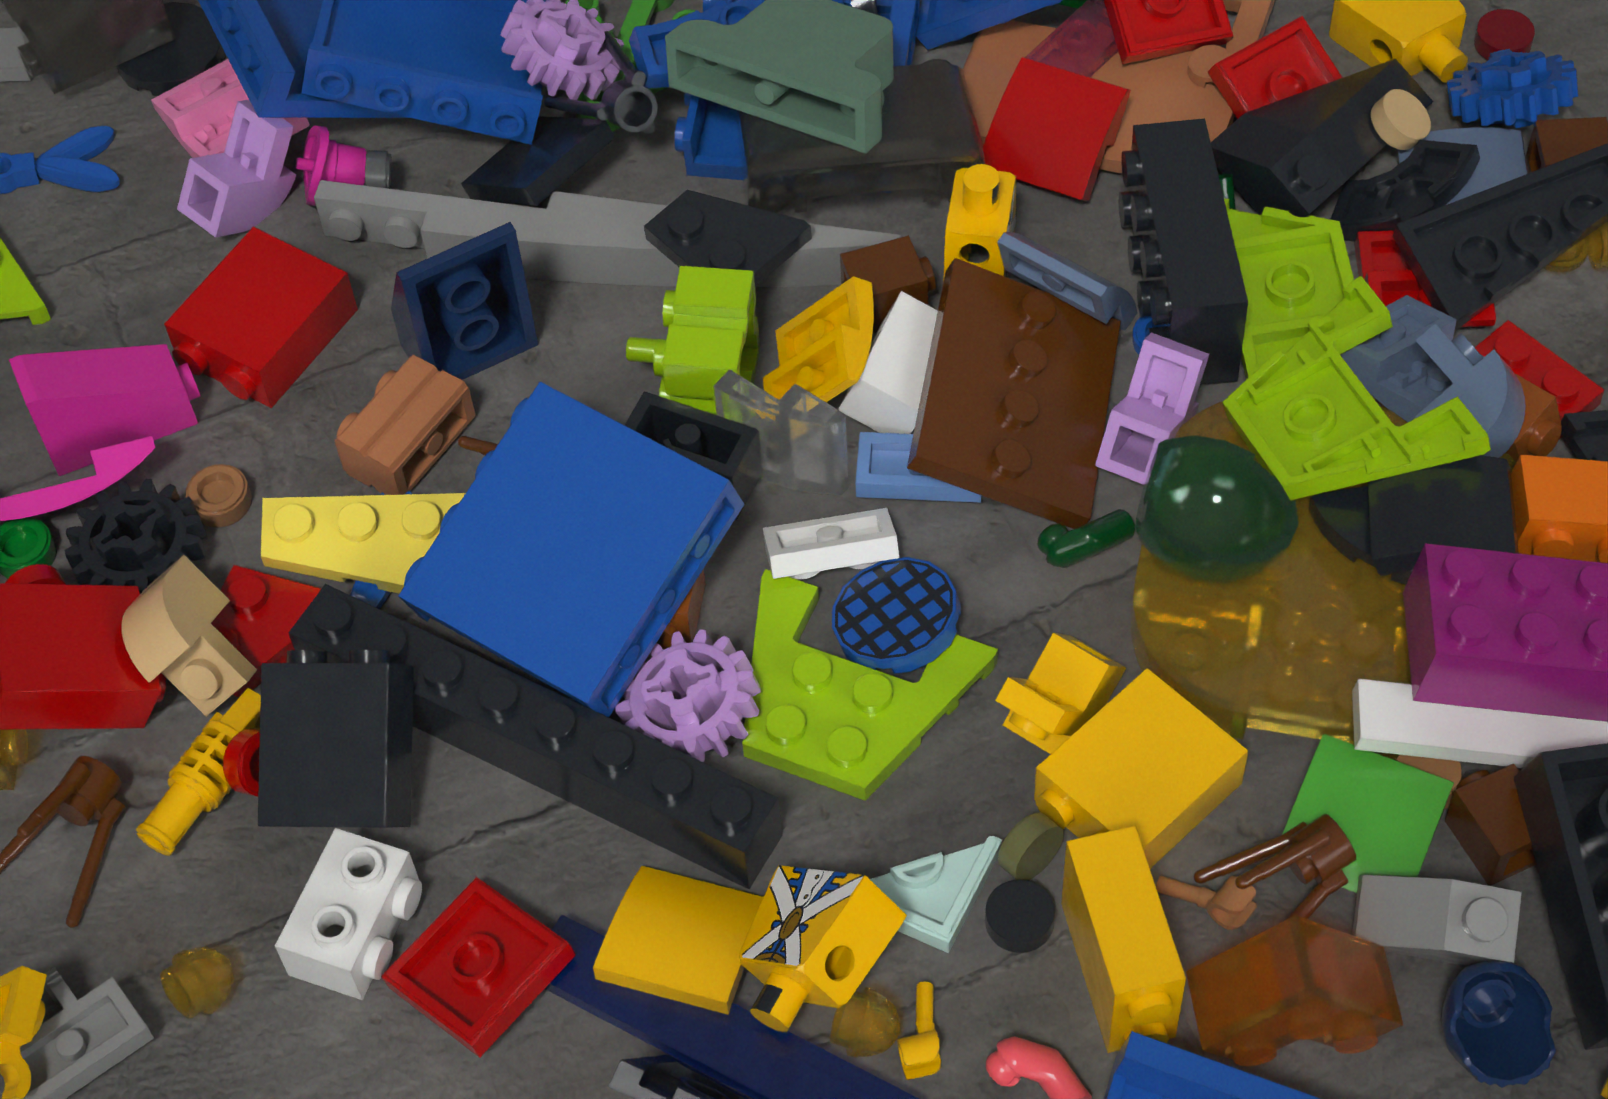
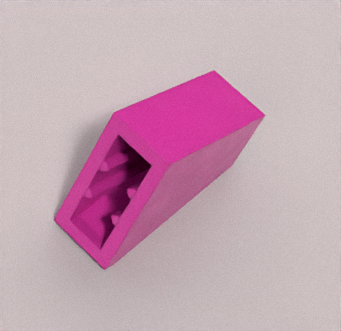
M167 344L23 354L9 359L25 404L59 477L93 464L90 454L91 450L152 436L153 440H157L198 424L190 403L191 400L201 397L188 363L175 366Z

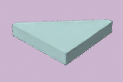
M989 836L983 844L945 856L942 855V852L892 867L890 868V873L870 879L907 915L898 932L949 954L998 859L1002 839Z

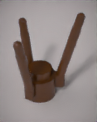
M79 756L76 758L55 790L30 814L17 829V835L0 853L1 873L57 813L67 821L78 826H87L90 820L99 821L66 918V924L70 928L78 926L113 825L125 810V805L115 799V796L122 788L120 777L106 764L89 756Z
M1323 814L1308 825L1305 822H1301L1278 837L1217 861V863L1200 869L1194 874L1195 882L1202 884L1273 856L1238 876L1235 880L1236 886L1239 889H1246L1288 866L1303 884L1306 885L1314 879L1318 882V885L1243 968L1242 976L1245 979L1250 980L1254 978L1326 898L1349 883L1342 869L1357 860L1356 854L1342 829L1327 814Z

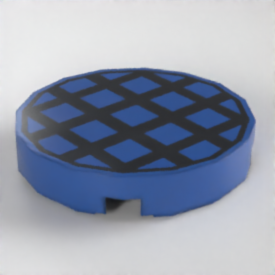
M910 557L880 561L859 571L842 587L832 607V629L845 657L850 661L875 670L876 668H892L894 674L911 672L934 661L952 644L957 633L956 623L959 615L961 616V603L947 573L930 561Z

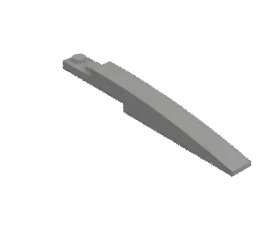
M320 180L314 196L325 236H333L347 241L364 240L387 243L401 248H425L428 259L511 222L516 230L525 278L639 286L676 287L679 267L646 240L644 225L668 205L554 191L551 194L547 209L325 180ZM808 223L811 225L812 239L756 287L841 285V253L901 238V235Z

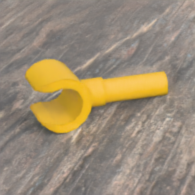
M919 982L916 985L915 1025L917 1034L897 1039L900 1061L906 1080L936 1074L941 1069L939 1038L933 1023L934 986L930 982Z

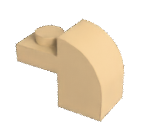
M183 555L144 589L126 609L122 619V637L132 662L149 683L162 673L207 717L245 685L257 669L211 624L230 600Z

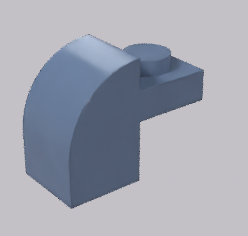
M1434 323L1415 341L1453 384L1413 418L1415 419L1458 396L1488 434L1491 451L1482 456L1500 458L1512 446L1524 422L1526 404L1522 385L1515 373L1494 349L1483 358L1462 333L1451 341Z

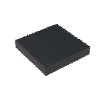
M539 116L532 145L511 140L461 184L470 199L538 206L606 147L615 136L606 120Z

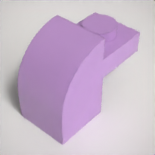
M250 100L237 101L224 153L189 159L177 210L214 237L245 232L253 226H257L280 207L294 183L296 174L283 165L294 126L283 118H258Z
M1150 333L1143 341L1127 396L1111 410L1095 466L1153 488L1167 474L1187 437L1199 403L1195 402L1209 354Z

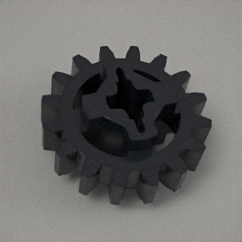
M145 479L139 491H131L126 481L119 482L118 495L112 498L102 491L96 493L95 496L99 506L94 510L79 507L76 513L82 526L69 527L66 530L71 547L64 550L65 556L79 585L138 586L141 594L144 589L183 555L190 561L202 560L206 557V551L201 541L207 537L206 530L191 498L180 499L176 487L172 484H169L160 493H157L152 479Z

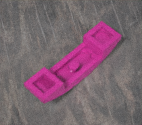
M149 436L91 450L90 454L96 473L95 476L0 498V521L16 520L62 509L108 488L137 467L155 449L153 437Z

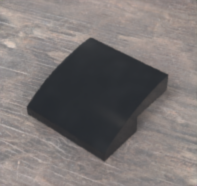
M1480 455L1368 482L1371 558L1380 577L1414 569L1425 543L1519 554L1511 469L1507 459Z

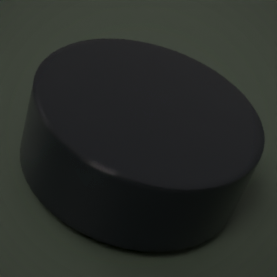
M1011 880L999 885L988 897L985 908L986 930L990 938L999 947L1016 953L1030 952L1044 945L1053 932L1054 903L1049 893L1040 885L1028 880Z

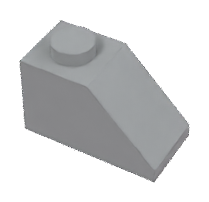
M1361 875L1358 882L1351 945L1463 966L1491 960L1514 963L1522 892L1454 879Z

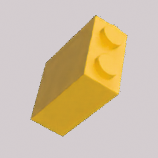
M1146 668L1036 767L1034 800L1040 813L1045 814L1062 829L1066 827L1078 838L1136 826L1149 868L1151 869L1242 784L1248 750L1156 674Z
M1136 826L1066 841L1061 905L1107 1053L1119 1051L1131 1031L1167 1043L1169 1039L1176 1037L1186 977Z

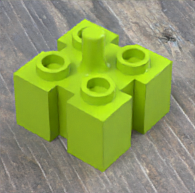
M680 266L676 289L666 290L664 295L663 326L668 327L667 338L629 337L626 343V359L628 361L653 363L654 375L662 377L659 388L660 397L748 425L751 406L750 392L751 386L755 382L760 351L758 317H754L756 306L754 271Z

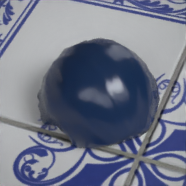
M1496 960L1470 965L1456 976L1446 992L1441 1017L1448 1050L1480 1083L1496 1084L1501 1088L1507 1085H1526L1530 1079L1541 1075L1543 1070L1550 1067V1061L1556 1053L1550 1031L1552 1005L1546 992L1536 979L1532 978L1524 968L1518 965Z

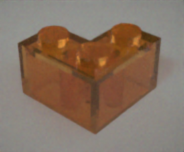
M1297 915L1186 971L1202 1050L1233 1059L1240 1066H1256L1267 1063L1277 1056L1278 1049L1299 1039H1309L1334 1047L1339 1053L1352 1054L1371 1049L1378 1043L1377 1037L1404 1025L1384 947Z

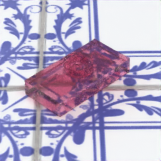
M1087 0L1025 58L1091 77L1118 52L1104 1Z

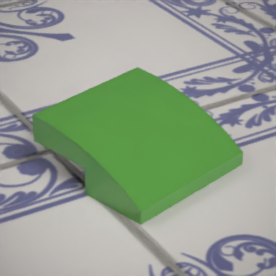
M1323 733L1283 834L1301 822H1305L1308 825L1323 814L1329 815L1342 829L1356 854L1357 860L1342 869L1349 883L1341 887L1357 893L1359 876L1418 877L1454 782L1372 751L1354 750L1353 744Z

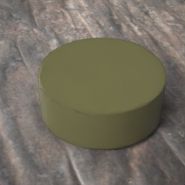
M1034 813L1026 816L1011 829L1002 842L998 853L999 865L1016 880H1031L1042 872L1057 854L1063 841V829L1043 813Z

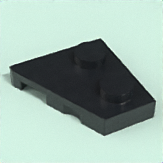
M686 190L644 225L646 240L679 268L680 266L750 270L754 271L755 287L812 239L811 225L805 220L691 190Z

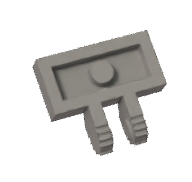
M55 967L45 973L47 977L44 988L54 1003L60 1004L63 1010L42 1023L32 1041L20 1047L21 1055L31 1072L30 1089L23 1099H66L154 1039L149 1028L113 977L77 1000Z

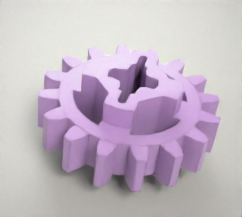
M518 0L500 34L505 38L501 48L502 52L515 56L511 68L520 71L527 70L530 73L527 83L533 86L540 82V84L547 87L548 95L553 97L559 90H564L569 99L578 100L581 92L591 100H595L601 90L605 92L615 82L621 70L603 43L605 40L604 31L612 34L615 28L612 23L600 24L596 20L598 10L592 8L586 11L585 8L579 6L578 0H569L567 4L561 3L560 0H546L545 2L543 0H527L526 3ZM615 38L621 48H623V40Z
M699 630L693 642L686 643L680 631L674 632L671 647L663 650L659 644H655L650 652L652 658L646 663L644 662L639 669L635 679L632 680L623 695L625 701L616 705V713L625 726L699 761L704 762L705 752L714 749L721 757H725L729 753L724 741L730 736L745 739L748 733L741 722L742 718L757 717L760 711L752 698L761 692L760 685L753 674L754 669L743 650L736 652L730 639L726 636H722L713 644L707 631Z

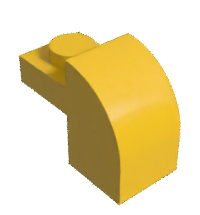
M1053 633L1028 679L1008 677L995 701L1010 709L1002 726L1051 754L1107 704L1126 667L1071 635Z

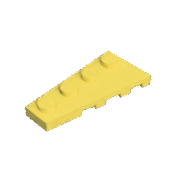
M466 493L262 498L261 559L265 567L339 582L352 579L377 584L378 590L400 594L404 587L408 570L417 559L425 556L440 533L441 522L445 514L453 505L460 503Z

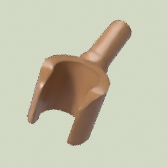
M1160 876L1156 884L1158 893L1197 904L1198 907L1207 909L1211 918L1218 925L1228 930L1241 927L1257 908V904L1252 901L1256 896L1255 888L1251 885L1246 889H1239L1235 884L1236 876L1229 877L1217 892L1164 876Z

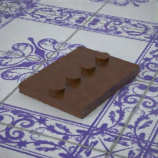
M954 258L945 272L907 469L1073 529L1088 523L1091 519L1098 467L1095 466L1103 440L1121 321L1111 317L1108 323L1105 324L1047 292Z

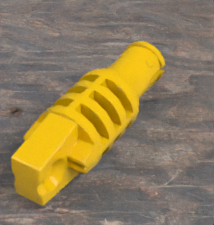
M247 688L224 715L216 712L204 726L202 733L193 740L191 747L180 757L178 764L174 765L170 770L167 781L170 788L145 821L136 828L138 837L150 848L166 856L172 855L176 845L202 811L210 812L212 809L218 808L224 796L231 791L232 788L226 781L223 771L224 753L229 742L236 734L245 729H260L261 695Z

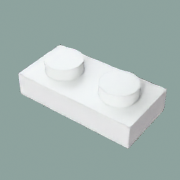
M887 508L763 528L765 550L773 579L787 576L797 580L807 579L824 570L848 566L853 569H865L880 561L899 558L897 535Z

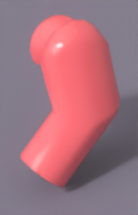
M1013 1036L999 1041L996 1046L997 1051L991 1053L986 1059V1070L989 1076L1000 1086H1015L1020 1078L1024 1077L1038 1082L1049 1099H1092L1091 1094L1063 1055L1052 1047Z

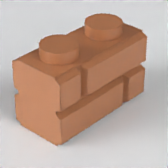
M413 354L398 371L390 370L382 376L377 384L375 396L360 413H350L340 424L335 445L343 470L369 487L371 485L374 486L380 493L383 492L385 495H405L408 490L411 491L476 416L469 387L463 380L444 370L438 371L434 365Z

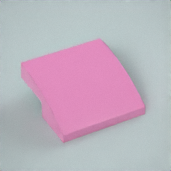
M227 59L151 99V102L176 139L190 156L194 158L224 153L237 101L249 100ZM283 118L294 126L292 135L310 126L307 118Z

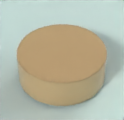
M1401 89L1390 90L1371 109V120L1375 131L1384 142L1396 149L1410 150L1430 132L1431 121L1426 108L1415 96Z

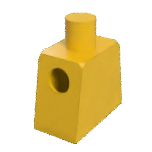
M1334 0L1329 37L1371 67L1396 59L1411 77L1428 68L1442 82L1447 83V80L1454 79L1453 73L1464 70L1468 62V57L1459 49L1466 20L1465 8L1459 0Z

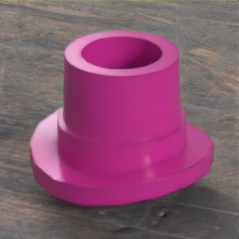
M314 125L309 130L305 140L303 158H297L296 169L303 170L306 205L315 206L314 196L320 180L364 185L366 149L337 143L336 140L329 139L327 127Z

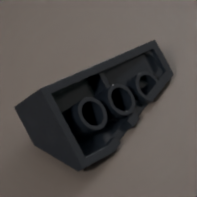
M1396 59L1244 113L1211 142L1216 167L1222 174L1233 175L1234 187L1259 215H1262L1264 207L1289 211V213L1297 217H1306L1387 145L1375 131L1371 120V109L1379 99L1390 90L1401 89L1415 96L1425 108L1434 101Z

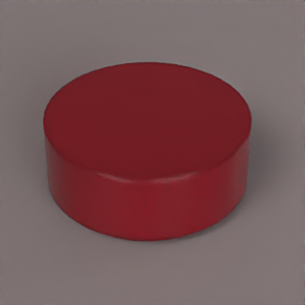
M1510 9L1493 10L1480 18L1476 29L1474 45L1477 52L1487 60H1489L1490 53L1510 49L1512 52L1530 53L1535 29L1530 19L1520 12Z

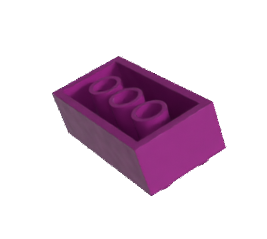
M1425 543L1403 590L1413 701L1608 722V563Z

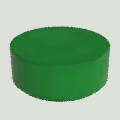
M26 517L9 520L0 525V574L9 578L16 571L30 565L46 564L51 566L57 553L56 543L48 527L42 521Z

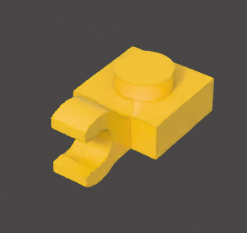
M20 966L0 976V1074L5 1082L2 1099H23L28 1093L31 1085V1072L21 1055L20 1047L32 1041V1038L40 1029L45 1016V1004L41 999L47 975L25 966Z

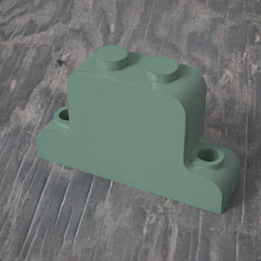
M765 0L735 24L723 25L710 20H690L680 24L665 35L668 82L671 88L865 154L882 139L883 90L894 79L893 24L883 16L832 0Z

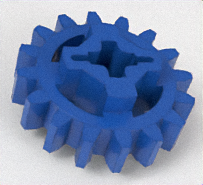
M1510 49L1499 50L1490 53L1487 62L1483 64L1471 62L1468 64V70L1455 71L1453 73L1454 79L1447 80L1449 107L1451 108L1452 116H1462V121L1465 123L1480 119L1481 126L1505 124V126L1513 125L1515 128L1527 127L1537 121L1539 114H1559L1558 107L1572 106L1573 98L1578 97L1577 69L1574 68V62L1572 60L1562 61V55L1559 54L1546 58L1545 54L1541 51L1523 53L1512 52Z

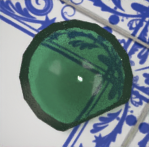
M1195 435L1166 439L1158 444L1141 495L1135 527L1140 542L1163 568L1190 582L1226 585L1256 576L1286 552L1299 525L1296 499L1291 501L1279 480L1254 460L1256 454L1226 440Z

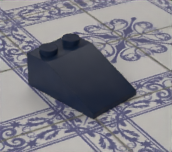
M511 222L396 272L391 311L400 344L408 358L414 354L434 365L438 371L444 370L464 380L538 346L517 234Z

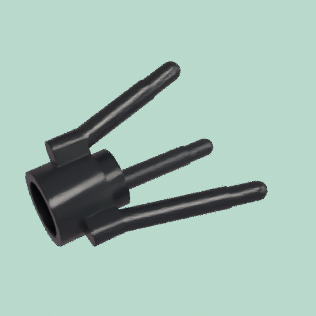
M604 31L605 40L603 43L624 73V80L613 82L605 90L602 102L595 104L550 96L545 98L544 104L548 108L592 116L599 120H608L629 132L641 131L645 134H651L655 129L653 121L657 116L658 109L656 97L651 90L643 86L646 79L645 73L635 68L612 34Z

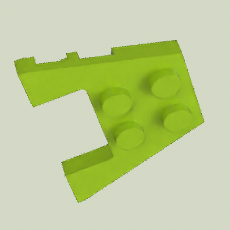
M1362 276L1354 279L1343 289L1345 298L1327 315L1319 318L1316 314L1308 322L1310 331L1286 353L1280 350L1275 352L1222 402L1228 420L1286 501L1472 458L1491 451L1488 434L1458 396L1402 426H1395L1341 357L1342 353L1393 327L1389 310Z
M765 569L761 576L751 663L754 669L753 674L761 688V692L752 698L760 711L757 717L745 718L744 727L748 736L742 741L744 757L866 801L921 745V737L944 714L950 715L959 706V699L980 677L985 680L996 667L998 649L955 635L952 644L934 661L927 664L918 682L912 683L798 643L819 602L818 587L788 576L773 579L771 570Z

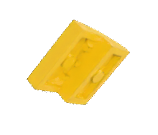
M853 276L775 330L779 367L763 377L769 432L781 433L858 382L865 368L872 342L874 323L872 282Z
M641 866L626 890L593 965L595 979L729 1015L745 968L740 964L739 952L763 897Z

